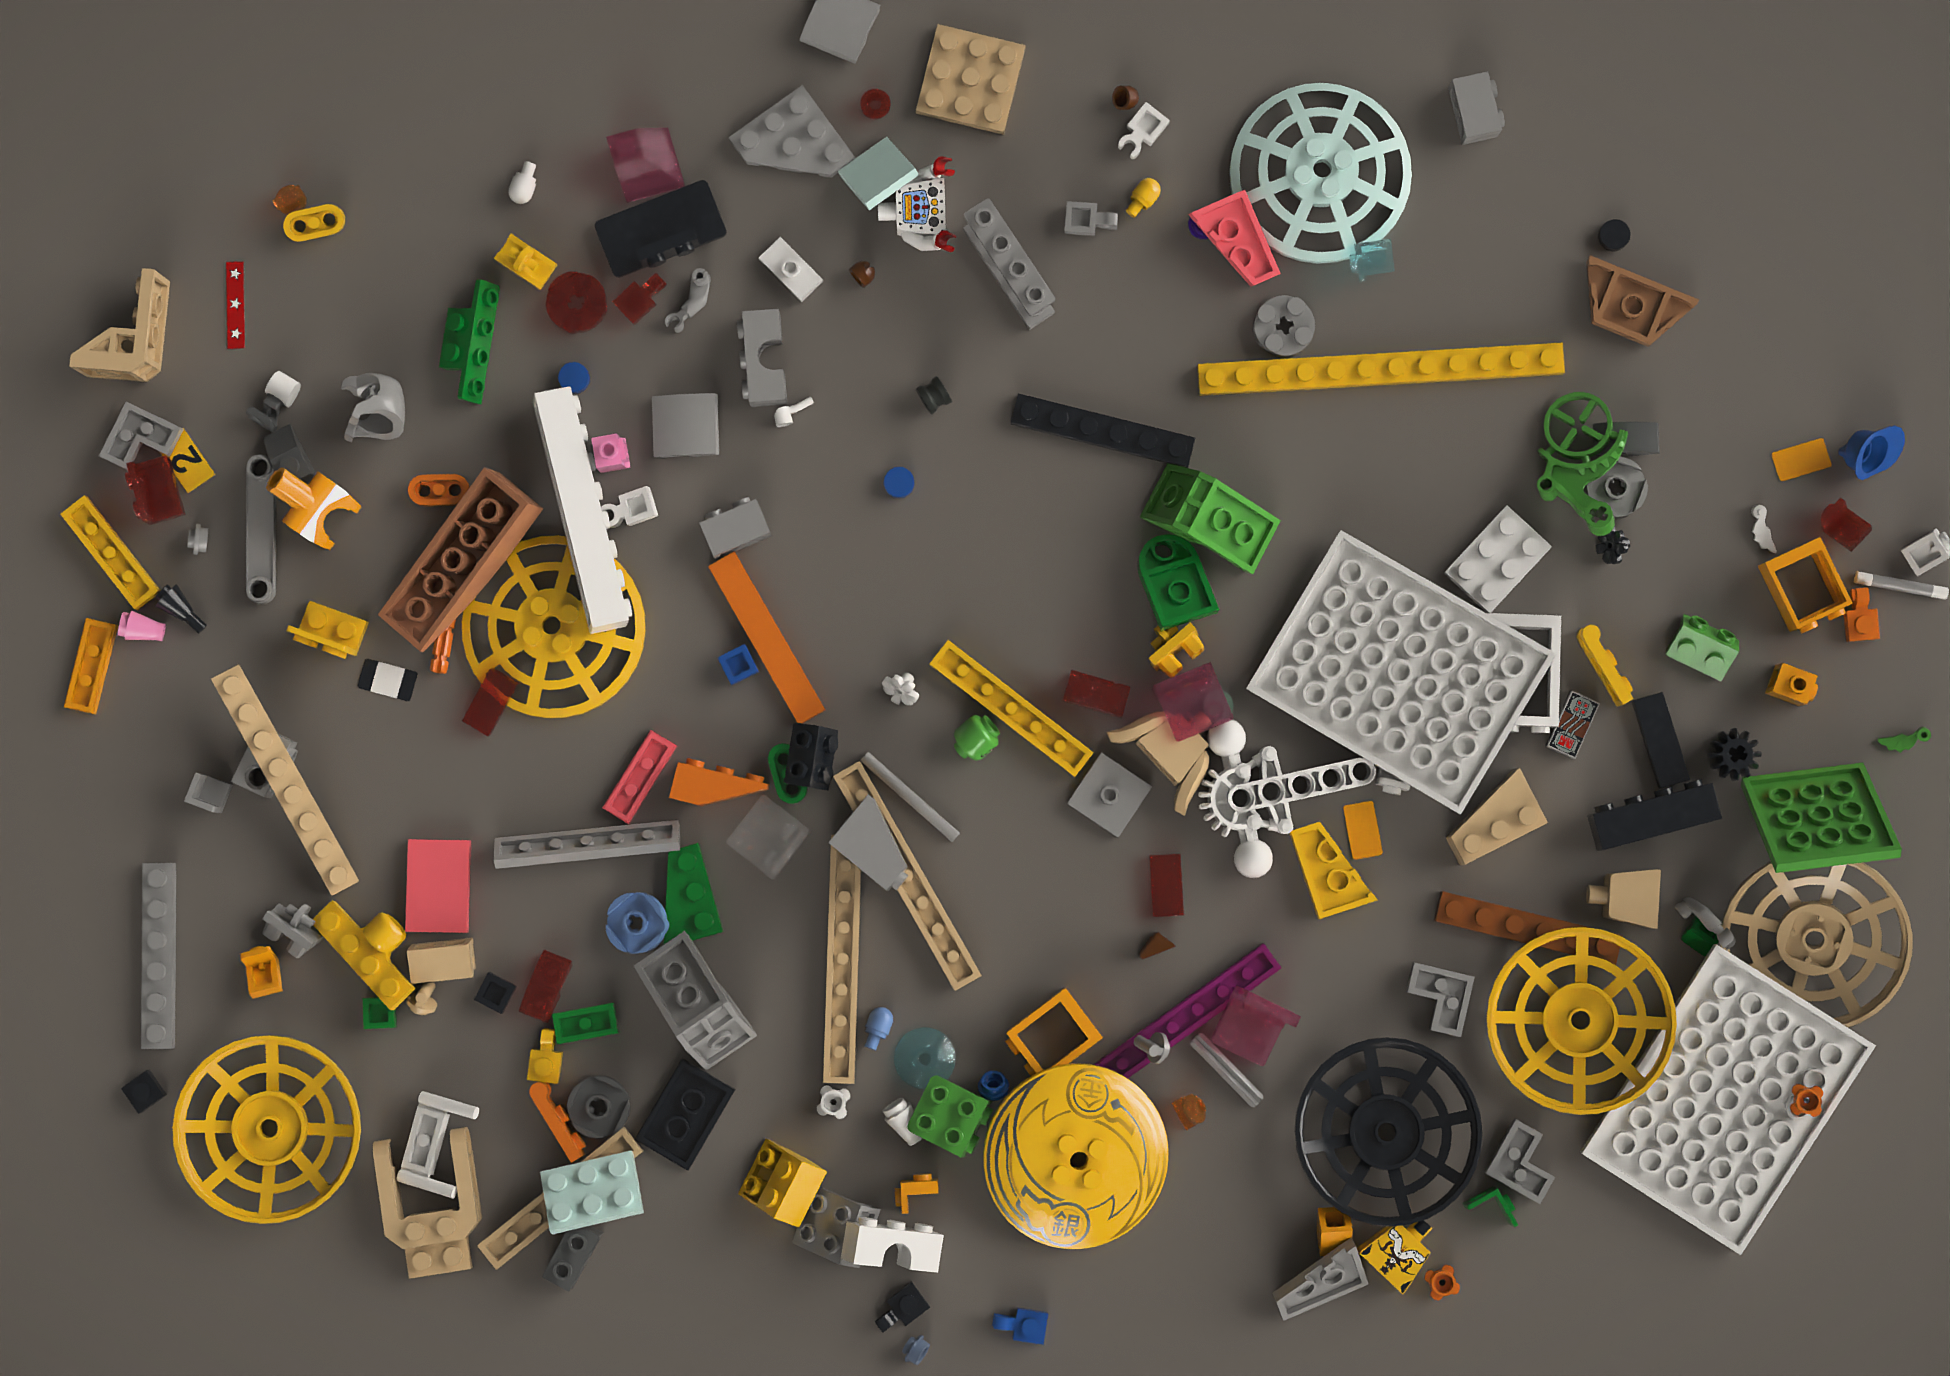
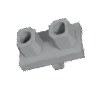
M279 903L273 910L267 911L263 917L266 924L262 934L271 941H278L283 934L289 937L291 942L286 949L295 958L303 956L323 938L321 933L313 927L315 921L307 916L311 907L306 903L299 909L292 904L284 907Z

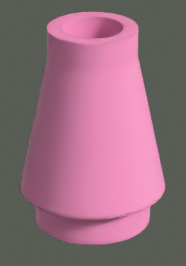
M131 610L130 613H122L118 627V636L125 637V640H156L162 642L166 624Z

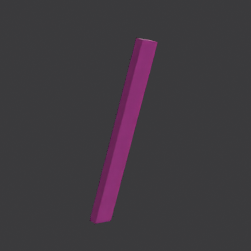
M1262 943L1093 1065L1108 1068L1126 1078L1131 1077L1150 1063L1147 1053L1134 1045V1039L1138 1035L1150 1039L1156 1032L1164 1033L1171 1048L1282 969L1266 945Z

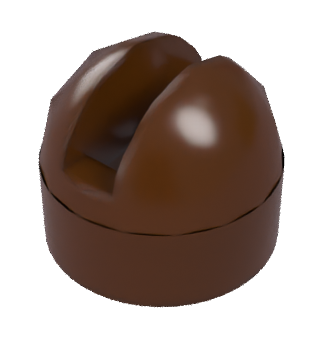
M1120 85L1114 89L1112 101L1118 110H1130L1138 104L1139 95L1135 88L1128 85Z
M859 261L849 268L853 278L863 288L870 284L875 277V268L870 267V263L867 261Z

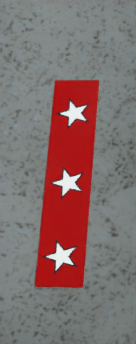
M244 261L226 262L227 349L245 348Z

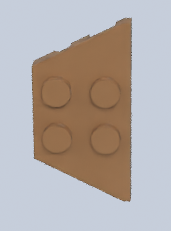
M1591 255L1587 259L1591 323L1647 347L1699 302L1697 298Z

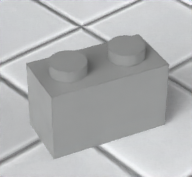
M1488 71L1452 79L1448 90L1462 145L1498 137L1502 127L1505 126L1502 109H1497L1495 98L1498 96L1497 86L1494 79L1490 80Z
M749 497L738 500L732 504L733 509L723 513L721 509L712 511L704 515V521L699 522L713 557L716 560L772 536L756 499L750 501Z

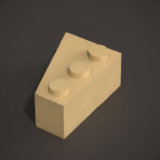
M1516 768L1446 837V840L1459 865H1466L1548 822L1521 769Z

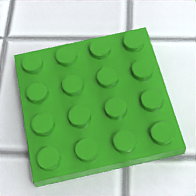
M1864 763L1757 775L1748 778L1742 777L1741 788L1775 873L1901 857L1902 848Z

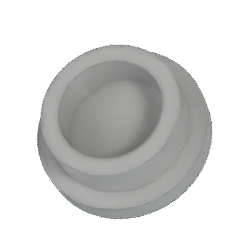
M196 524L195 530L189 529L187 548H194L193 554L198 555V552L206 553L208 528H201V524Z

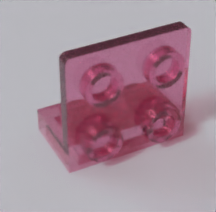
M1211 662L1157 683L1152 687L1156 700L1159 699L1177 742L1233 719V714Z
M1236 985L1211 1037V1042L1260 1066H1264L1282 1028H1284L1286 1023L1296 1028L1301 1016Z

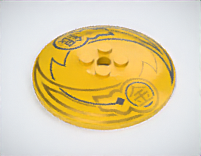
M1078 1063L1054 1066L1022 1081L1004 1098L997 1108L987 1129L983 1149V1168L986 1183L993 1201L1007 1221L1025 1236L1039 1243L1064 1249L1096 1247L1117 1239L1130 1231L1147 1215L1156 1202L1163 1187L1168 1167L1167 1135L1154 1104L1135 1083L1125 1076L1108 1068L1092 1064ZM1076 1152L1086 1154V1162L1081 1167H1073L1070 1164V1158Z

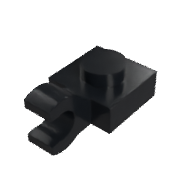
M911 1281L887 1300L892 1308L875 1320V1324L882 1333L899 1319L907 1326L928 1310L930 1305Z

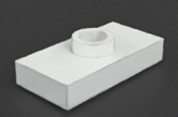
M781 237L759 257V260L801 302L823 282V279Z

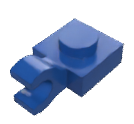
M1017 1307L1016 1316L994 1313L992 1326L994 1329L1012 1330L1013 1340L1044 1345L1048 1312Z

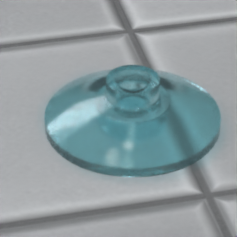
M928 1027L917 1028L905 1034L897 1044L894 1053L897 1073L905 1083L917 1089H925L930 1078L934 1075L948 1080L956 1062L955 1050L949 1038L939 1030ZM922 1053L930 1055L931 1061L929 1064L923 1065L919 1062V1056Z

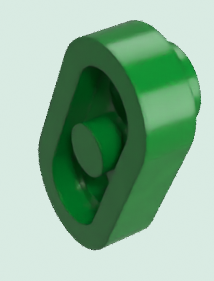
M785 743L777 744L768 754V763L776 792L785 803L797 804L806 797L808 787L798 786L796 794H788L787 786L789 784L784 782L787 764L781 765L778 758L781 754L789 753L790 745Z

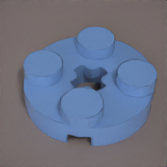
M647 893L623 894L616 898L608 908L607 925H605L607 936L610 942L623 952L632 954L650 952L662 942L665 933L669 929V921L663 905L659 900ZM633 915L637 918H642L641 930L638 928L631 929L630 926L633 923L631 917Z

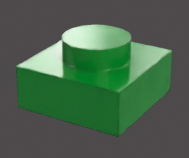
M379 997L362 998L363 1029L397 1027L396 1009L394 1011L389 1010Z

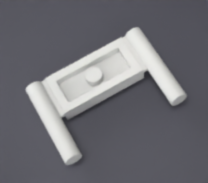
M422 1091L418 1097L419 1105L415 1113L401 1170L397 1174V1181L449 1198H455L457 1186L431 1179L430 1175H434L450 1114H447V1112L476 1119L479 1114V1108Z

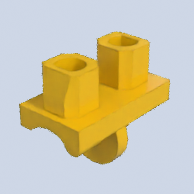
M513 234L509 235L504 246L494 257L497 262L539 290L542 289L557 267L555 262Z
M1191 622L1180 631L1176 626L1160 631L1157 625L1154 631L1158 637L1150 643L1157 651L1148 659L1156 672L1160 669L1168 677L1173 678L1183 668L1182 664L1174 656L1181 650H1184L1193 660L1205 649L1198 637L1197 629Z

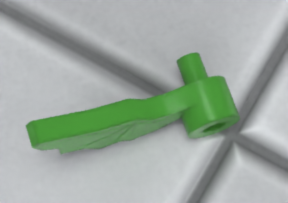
M1920 727L1910 735L1901 733L1893 737L1878 738L1877 741L1881 745H1886L1888 750H1897L1901 753L1904 749L1910 750L1918 739L1923 742L1928 741L1931 738V732L1926 727Z

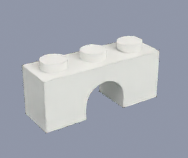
M859 1217L858 1222L847 1221L841 1259L853 1264L882 1267L885 1251L891 1245L896 1244L898 1247L897 1265L909 1270L938 1273L944 1235L934 1232L933 1226L915 1223L914 1228L905 1227L906 1223L894 1220H887L886 1225L877 1224L878 1220L867 1217Z

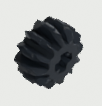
M1732 728L1729 731V736L1726 732L1721 731L1718 733L1720 741H1710L1709 744L1716 749V752H1708L1707 757L1716 758V762L1712 763L1710 768L1714 770L1721 767L1719 772L1720 778H1726L1730 774L1731 780L1737 781L1740 774L1744 778L1751 776L1749 768L1758 769L1759 764L1752 759L1761 757L1762 753L1760 751L1753 752L1752 748L1757 746L1758 741L1755 739L1747 742L1750 734L1748 731H1743L1739 735L1737 728ZM1737 749L1739 752L1736 755H1740L1739 759L1731 760L1730 757L1733 755H1729V750Z

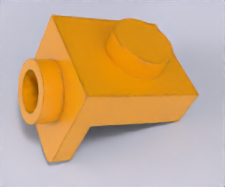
M256 946L249 951L240 953V959L246 966L248 991L252 999L283 991L279 958L270 946Z
M931 1173L913 1174V1180H901V1188H895L896 1207H902V1214H908V1195L938 1194V1178L932 1179Z

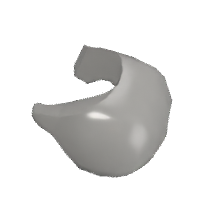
M365 373L358 376H349L343 380L342 390L347 389L354 396L365 399L356 404L352 410L344 440L351 443L355 437L391 440L398 438L403 433L405 400L402 387L396 379L383 374ZM370 414L367 419L359 420L360 415Z

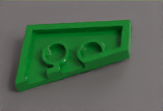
M699 843L682 847L679 851L668 852L665 911L669 921V929L664 936V945L684 931L690 936L692 941L724 932Z

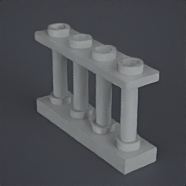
M987 198L965 212L964 218L968 225L963 227V231L1028 329L1031 330L1054 315L1055 311L1051 304L1055 302V296L992 201Z

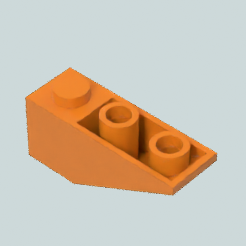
M687 758L686 763L678 762L669 798L698 806H705L769 790L770 785L763 783L764 777L746 773V777L741 778L733 776L734 769L717 765L716 770L713 771L704 768L705 762Z

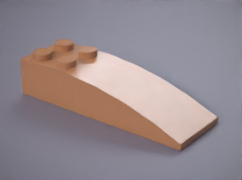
M484 467L378 613V616L420 652H424L486 586L544 508L504 475Z

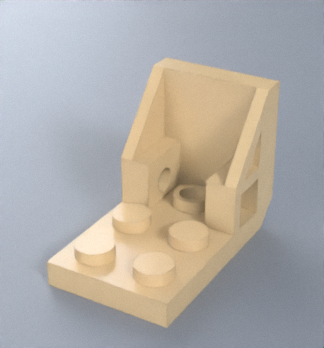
M142 268L141 277H138L136 280V294L139 295L138 307L134 308L132 315L133 325L136 328L110 327L73 352L70 356L69 367L86 377L148 382L161 371L170 281L155 269Z

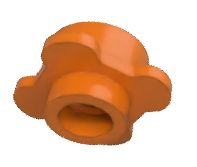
M1801 1084L1794 1085L1792 1087L1794 1098L1793 1103L1790 1105L1791 1112L1795 1115L1801 1113L1810 1114L1813 1117L1820 1115L1822 1111L1821 1097L1823 1096V1090L1819 1086L1808 1088ZM1808 1097L1809 1102L1805 1103L1804 1098Z
M1446 1264L1440 1270H1429L1425 1273L1424 1279L1430 1285V1296L1434 1300H1441L1443 1296L1450 1294L1455 1295L1460 1290V1285L1453 1276L1454 1268ZM1440 1280H1445V1284L1440 1285Z

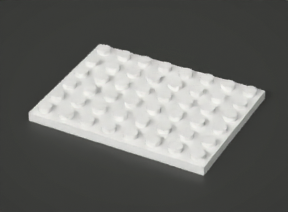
M1340 530L1246 689L1461 815L1551 665L1556 653Z
M1714 944L1675 1004L1677 1020L1675 1043L1669 1061L1661 1075L1646 1092L1634 1101L1615 1110L1607 1111L1580 1152L1741 1255L1876 1045L1717 944ZM1658 1030L1635 1066L1643 1077L1649 1073L1659 1057L1665 1039V1030ZM1627 1078L1616 1097L1628 1092L1635 1085ZM1801 1084L1808 1088L1819 1086L1823 1090V1096L1821 1097L1822 1111L1820 1115L1813 1117L1810 1114L1801 1113L1795 1115L1791 1112L1790 1105L1793 1103L1794 1094L1792 1093V1087L1794 1085ZM1804 1098V1102L1808 1103L1809 1098Z

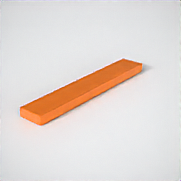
M735 551L709 565L711 573L797 723L803 724L826 711Z

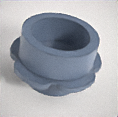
M923 1335L918 1336L917 1339L912 1336L907 1341L902 1351L906 1354L905 1362H912L918 1365L923 1360L930 1347V1344L923 1340Z

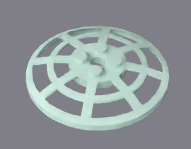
M1311 83L1288 88L1261 104L1246 120L1237 136L1231 154L1229 169L1232 195L1242 191L1239 167L1244 144L1261 150L1258 163L1260 187L1246 193L1251 204L1265 198L1275 214L1290 224L1283 242L1273 237L1261 226L1270 249L1282 256L1300 262L1316 264L1336 263L1354 258L1379 243L1395 226L1405 208L1410 193L1412 177L1411 159L1406 140L1389 113L1372 98L1357 90L1329 83ZM1310 91H1330L1348 95V98L1342 110L1328 107L1304 109L1298 94ZM1284 99L1287 100L1293 114L1278 123L1267 139L1250 133L1254 124L1267 110ZM1359 101L1371 107L1382 117L1390 127L1394 138L1378 142L1369 127L1353 116ZM1326 116L1334 117L1338 120L1332 134L1315 133L1309 118ZM1297 122L1303 138L1293 148L1275 142L1284 130ZM1349 124L1360 131L1370 145L1353 150L1349 143L1343 139ZM1400 149L1403 179L1399 198H1396L1382 190L1386 174L1383 154ZM1270 154L1286 160L1285 176L1269 182L1267 169ZM1375 157L1377 171L1374 185L1358 178V162ZM1320 162L1327 164L1330 168V174L1327 177H1318L1314 173V165ZM1289 188L1294 196L1301 201L1295 215L1286 210L1274 194ZM1352 190L1369 197L1358 211L1347 217L1342 201ZM1376 202L1393 210L1389 218L1375 233L1366 240L1356 244L1351 226L1362 220L1373 209ZM1312 206H1330L1335 222L1315 223L1306 221ZM1301 230L1313 233H1333L1339 231L1344 249L1315 252L1302 250L1294 247Z

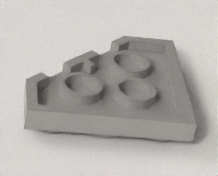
M803 85L729 137L730 142L747 165H763L775 167L779 170L798 173L807 172L832 178L838 173V170L855 159L853 153Z

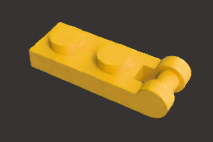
M1587 625L1578 630L1576 638L1617 707L1624 705L1634 699L1631 695L1633 688L1624 675L1620 676L1616 670L1617 661L1609 649L1605 650L1600 643V629L1595 625Z

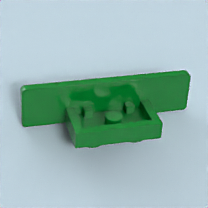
M477 279L475 282L471 308H448L439 368L461 371L457 397L473 404L482 403L500 291L499 285L483 279Z

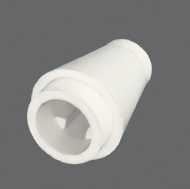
M899 1098L883 1110L886 1116L884 1120L909 1146L916 1144L922 1139L908 1130V1123L914 1113L910 1102L906 1103L904 1098Z

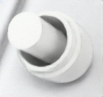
M525 161L521 173L516 172L515 176H513L508 190L509 197L513 202L525 204L532 198L536 187V179L533 178L536 168L535 164Z

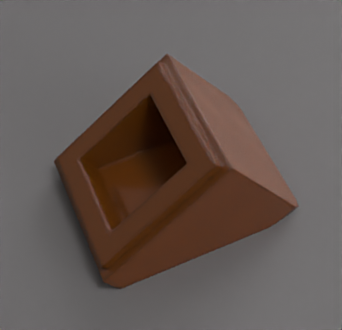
M1154 932L1139 951L1138 957L1145 959L1171 949L1176 945L1159 932Z

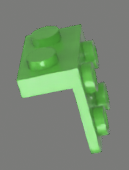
M934 1075L930 1078L908 1123V1130L961 1158L966 1157L967 1153L973 1154L978 1145L980 1137L976 1136L981 1124L986 1126L993 1114L994 1109L990 1108L992 1100H987L981 1095H976L938 1075Z

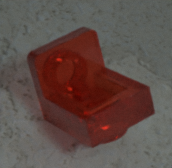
M1839 498L1835 504H1829L1821 514L1820 520L1823 532L1851 552L1872 531L1871 524L1848 509L1846 501L1842 498Z

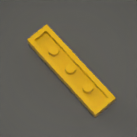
M82 496L60 513L135 610L138 611L161 591L88 496Z

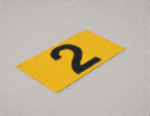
M185 429L171 456L160 452L187 493L216 475Z

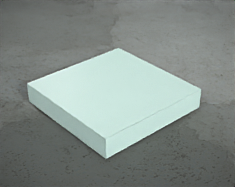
M887 136L838 170L840 177L868 210L919 175L915 167Z

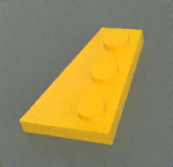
M1320 822L1290 832V837L1318 919L1378 900L1372 891L1367 888L1358 872L1350 865L1338 845Z

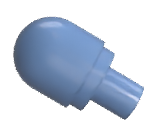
M878 1007L871 1011L865 1025V1032L869 1035L864 1047L876 1051L880 1038L885 1039L886 1035H889L893 1024V1015L887 1008Z

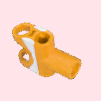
M281 467L270 476L267 482V491L291 507L281 521L307 540L328 550H331L335 543L329 539L323 528L326 515L337 508H344L348 511L351 509L357 514L362 508L344 489L319 471H317L307 485L288 470Z

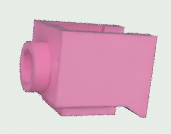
M617 433L591 438L596 468L600 473L631 468L626 438H620Z

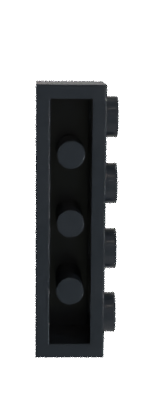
M1702 779L1684 783L1685 790L1673 792L1672 787L1654 791L1655 797L1643 800V796L1638 795L1624 799V806L1614 808L1613 803L1594 807L1596 813L1587 815L1596 850H1606L1722 819L1713 783L1703 785Z

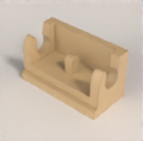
M473 938L411 944L407 950L411 984L472 978L474 976L473 969H476Z

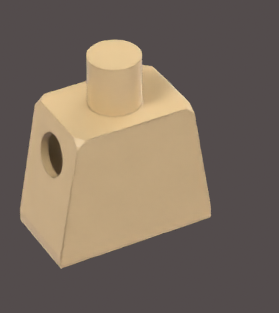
M1661 870L1605 874L1604 886L1588 885L1586 892L1587 904L1603 905L1602 915L1604 918L1644 928L1658 929Z

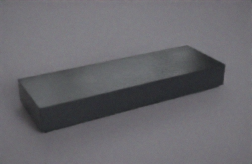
M1663 692L1631 701L1658 788L1661 789L1690 780Z

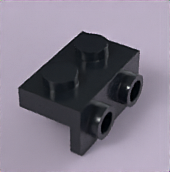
M794 723L784 782L786 784L829 791V785L833 778L834 754L838 748V730L817 725Z

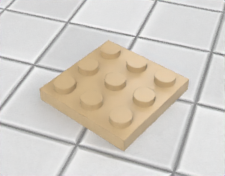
M937 24L916 114L1004 135L1026 45Z

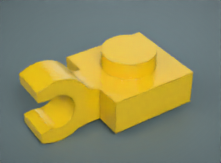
M542 1029L540 1049H531L527 1080L559 1083L563 1052L554 1051L556 1041L555 1029Z

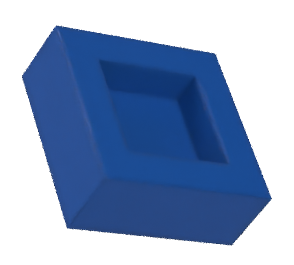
M746 644L717 657L731 685L759 673Z

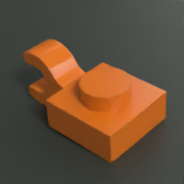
M1869 588L1851 589L1852 610L1845 611L1846 613L1844 614L1846 642L1880 639L1878 609H1868L1870 600Z

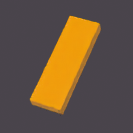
M89 618L85 619L64 707L92 714L97 713L118 625Z

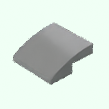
M816 0L800 36V41L855 64L867 42L868 33L879 14L880 4L870 0Z
M699 393L652 396L654 457L719 455L718 394Z

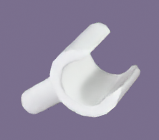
M809 397L790 407L778 408L774 415L776 426L780 428L793 424L791 414L814 403L813 399Z

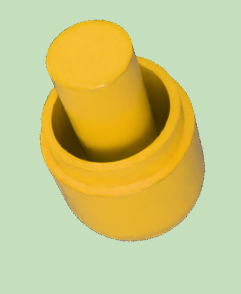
M1152 178L1141 180L1132 191L1130 196L1132 202L1125 211L1135 218L1141 209L1147 210L1160 195L1159 183Z

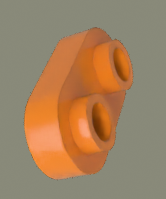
M458 474L418 475L410 481L408 494L413 502L424 507L457 506L470 488V484L464 477ZM428 486L430 494L425 497L421 496V489ZM454 486H460L461 492L457 496L451 495V489Z

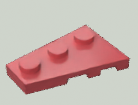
M1245 189L1188 214L1250 287L1281 274Z

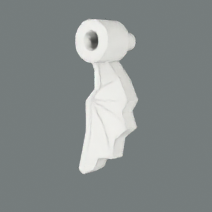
M1755 505L1751 510L1753 517L1757 518L1752 532L1755 534L1753 540L1759 542L1761 549H1768L1769 552L1776 553L1777 550L1771 538V531L1765 525L1767 510L1763 505Z

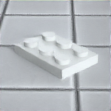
M1506 505L1446 569L1444 574L1486 613H1491L1552 546Z

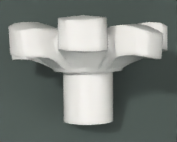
M904 673L902 677L899 675H894L893 678L887 676L882 682L884 692L887 695H893L891 701L897 705L901 701L905 705H913L919 698V694L913 690L915 688L913 683L914 677L910 673Z

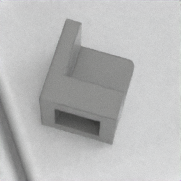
M195 773L184 802L214 813H222L233 785L206 774Z

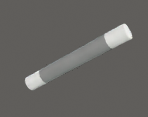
M1859 571L1855 573L1854 583L1939 599L1946 600L1949 593L1947 587Z

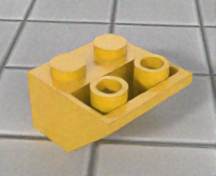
M765 1139L738 1195L771 1217L800 1227L827 1171L809 1159L769 1139Z

